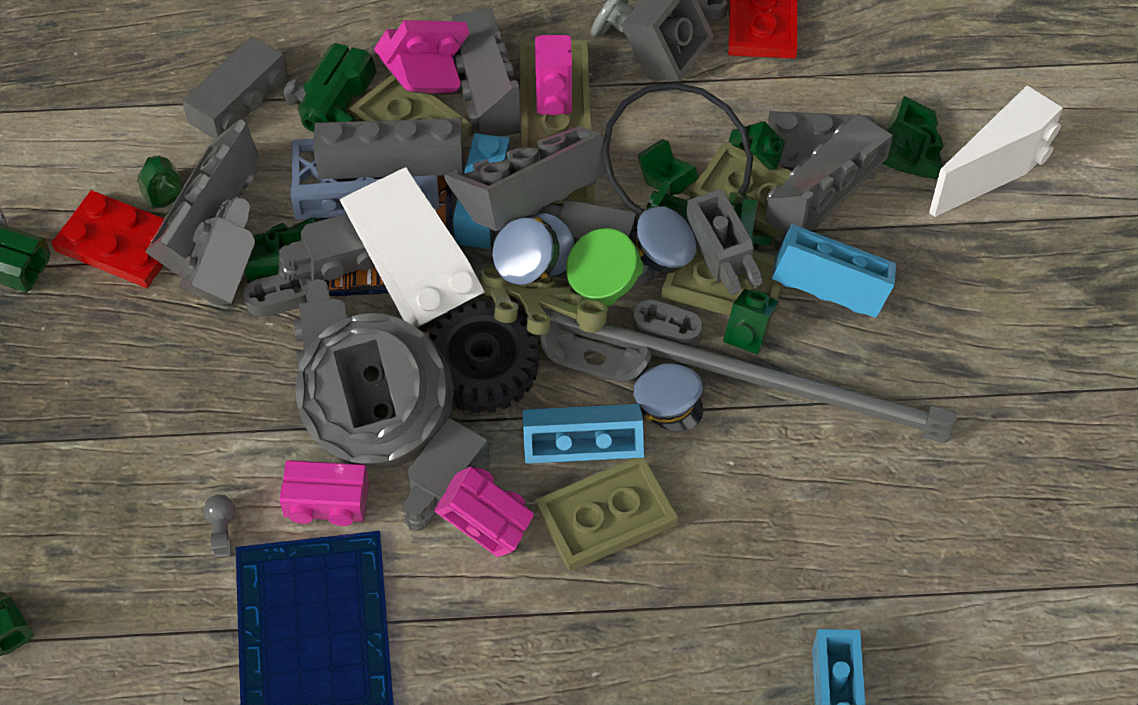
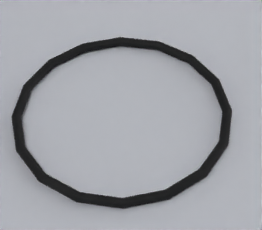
M677 82L646 86L624 99L606 124L602 156L608 180L625 205L639 215L646 210L632 202L615 179L609 156V147L613 126L629 104L650 92L678 89L702 95L723 109L739 130L747 157L744 181L737 193H745L750 186L754 157L750 151L751 146L747 130L730 106L707 90Z

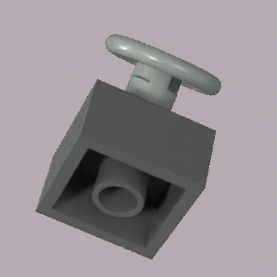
M607 0L591 27V36L593 38H600L611 26L621 33L625 32L647 79L679 81L714 38L698 0H641L635 8L631 5H626L629 0Z

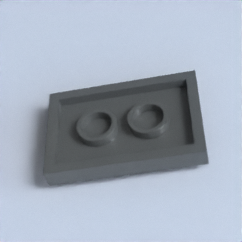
M769 111L768 125L786 142L778 165L790 171H793L799 164L804 165L811 158L812 153L819 144H826L833 137L841 123H848L856 115ZM863 115L874 123V116ZM876 170L867 179L874 180Z

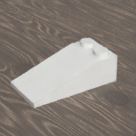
M1026 86L941 168L929 214L934 217L1027 174L1037 163L1043 165L1053 151V147L1050 144L1061 128V124L1058 121L1063 108L1031 87Z
M406 167L340 199L404 321L419 328L485 292L468 259Z

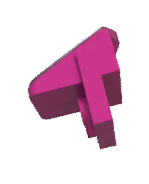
M403 20L398 29H386L374 50L375 53L379 54L380 60L405 91L421 94L456 92L461 85L453 56L470 33L466 22Z

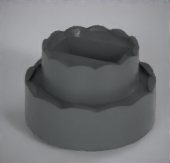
M365 313L351 316L335 322L326 328L306 350L300 363L295 386L300 417L304 426L317 443L340 460L348 464H364L368 469L397 467L416 459L450 417L454 394L451 372L438 346L412 324L400 318L380 313ZM371 368H377L379 371V376L374 381H368L366 378V373ZM380 405H387L389 408L388 415L382 419L376 416V409Z

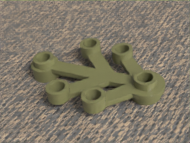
M486 266L480 270V275L477 276L485 291L483 294L492 297L495 302L494 318L499 322L511 323L517 320L518 305L510 301L508 296L510 295L520 299L528 315L527 330L532 334L544 335L550 331L551 317L544 313L542 307L576 319L577 323H579V328L585 332H599L602 326L606 324L608 307L604 303L596 300H586L572 286L556 288V278L551 275L535 282L518 285L502 278L495 266Z

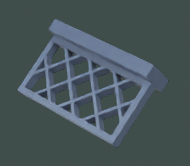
M314 138L292 140L291 201L295 220H304L315 217V219L332 218L347 214L340 199L380 179L360 177L355 181L337 182L338 179L331 178L319 179L321 182L318 184L301 185L310 175L318 179L315 160L309 163L300 157V152L313 151ZM437 175L413 177L433 209L440 208Z

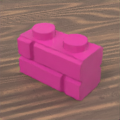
M539 35L535 37L537 113H540V115L568 114L572 112L571 37L567 35Z
M287 460L280 492V505L284 517H288L291 521L300 524L310 523L313 519L329 520V522L338 526H348L353 521L363 522L369 488L366 465Z
M470 466L458 472L452 478L446 493L441 497L434 510L438 515L496 557L509 554L516 549L523 536V531L527 529L534 516V512L524 506L525 500L519 494L513 491H504L494 484V477L488 471Z

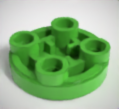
M611 228L597 229L581 237L572 247L566 262V274L572 288L586 300L600 301L606 306L614 304L618 298L626 294L632 288L644 268L639 251L632 240L623 232Z

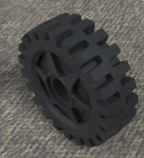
M477 301V309H472L469 302L462 304L461 313L456 308L448 311V319L442 315L437 320V328L432 327L429 332V338L438 346L448 363L453 380V402H456L458 409L465 411L467 405H470L472 413H480L481 406H486L487 412L491 413L496 412V405L500 404L504 410L511 407L512 398L519 402L523 399L524 391L529 392L533 387V380L536 381L539 367L537 336L527 330L526 317L521 313L517 315L516 321L503 323L494 318L495 302L492 303L491 309L486 307V301ZM480 355L488 356L486 358H477Z

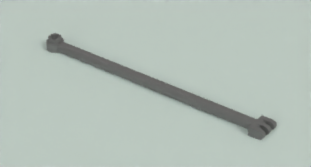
M542 307L544 313L551 317V322L559 323L566 331L634 350L646 347L651 351L652 355L924 430L922 438L940 443H946L950 440L957 419L956 414L948 409L931 405L929 412L608 323L602 326L599 332H585L579 328V323H577L576 319ZM525 312L524 315L526 317V320H528V315Z

